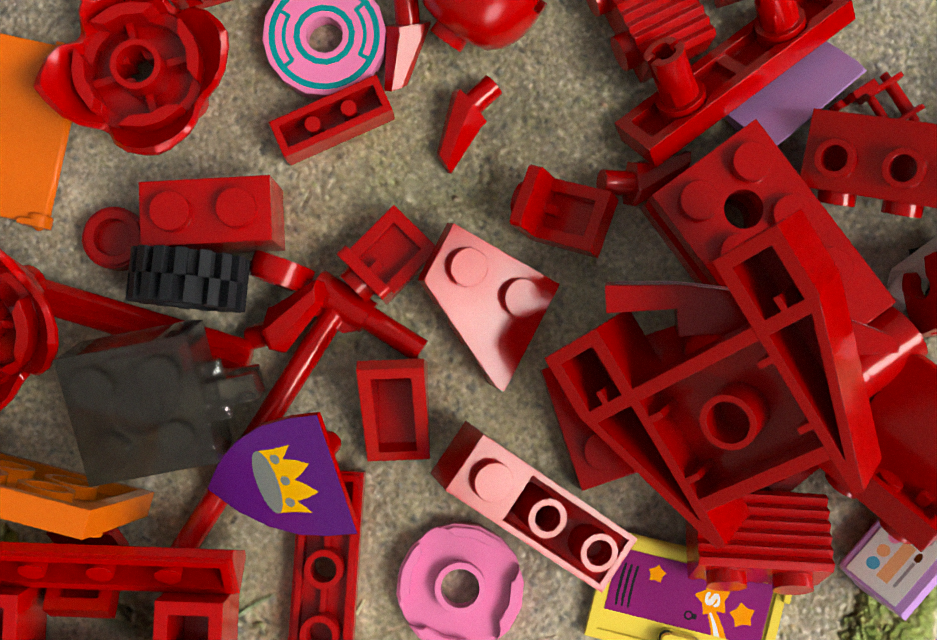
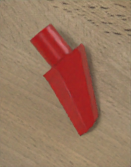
M393 0L396 23L386 26L384 91L392 92L408 85L429 31L431 21L420 20L418 0Z
M487 75L466 94L461 89H455L452 92L436 154L445 170L450 174L481 127L487 122L482 112L502 94L498 85Z
M683 151L676 153L657 168L647 160L627 162L625 171L601 169L597 175L596 187L611 191L614 195L622 196L623 204L637 206L687 170L691 162V152Z
M316 279L276 305L268 307L264 321L245 328L244 339H248L252 343L253 349L268 346L269 350L282 353L287 352L323 305L327 293L325 282Z

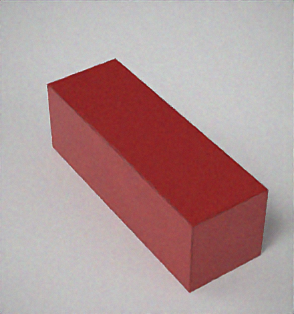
M376 74L268 123L284 158L292 166L393 121L395 117Z

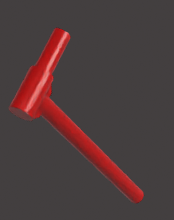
M326 270L322 271L316 279L325 282L327 293L323 305L315 314L317 318L241 437L264 422L284 417L338 331L347 334L356 331L360 333L362 330H365L409 359H418L428 340L377 309L378 303L372 299L366 303L348 284ZM207 489L170 547L200 548L227 506V503Z

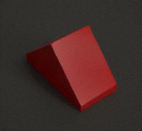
M425 359L357 361L356 374L367 461L430 459L427 361Z

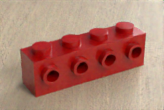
M814 108L800 176L809 188L818 189L817 199L822 203L855 207L858 195L882 199L881 212L922 218L924 206L937 208V124Z

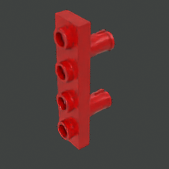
M754 0L757 17L692 66H690L684 44L682 42L678 43L676 38L665 37L653 42L645 50L644 59L650 70L657 92L614 123L621 141L657 168L854 21L856 18L852 0Z

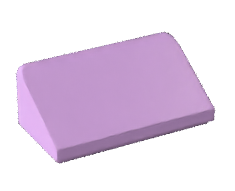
M826 41L724 118L736 132L757 119L778 146L812 117L814 108L822 109L867 70L857 60Z

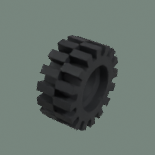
M165 245L131 246L125 300L162 307H177L179 309L228 313L245 312L250 260L241 256H233V254L214 253L211 250L204 249L193 250L188 247L176 246V248H171Z

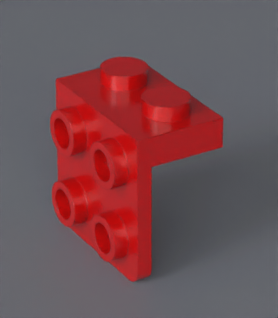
M916 354L908 357L899 374L887 386L881 389L870 402L882 459L865 491L853 496L832 459L817 466L825 472L826 480L836 491L846 497L858 499L878 516L881 527L890 536L904 544H912L919 551L923 552L937 540V364L922 354Z

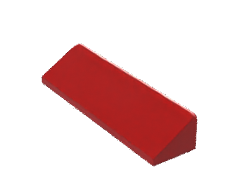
M0 541V586L236 594L240 593L246 553L245 550Z

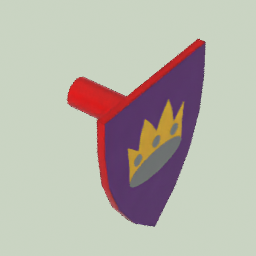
M320 412L290 415L264 422L240 437L219 461L207 488L238 512L276 529L298 535L319 536L357 534L360 531L335 457L341 448V440L336 433L326 430Z

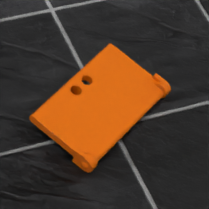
M0 33V218L15 220L16 223L32 227L37 231H51L54 221L51 215L72 122L64 119L52 109L37 93L33 85L45 57L56 46L65 43L56 41V45Z

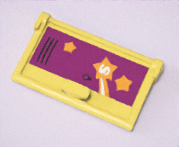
M631 533L638 539L604 591L601 593L594 588L584 628V635L601 640H659V634L664 630H669V632L663 633L660 640H696L694 637L697 640H775L784 603L790 604L792 595L777 594L773 592L772 584L766 582H747V588L739 591H715L708 589L705 580H692L688 578L686 546Z

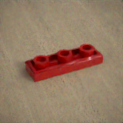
M340 470L360 527V531L357 534L334 536L296 534L288 640H355L366 471ZM328 557L332 559L336 565V574L330 577L321 575L316 568L317 558Z

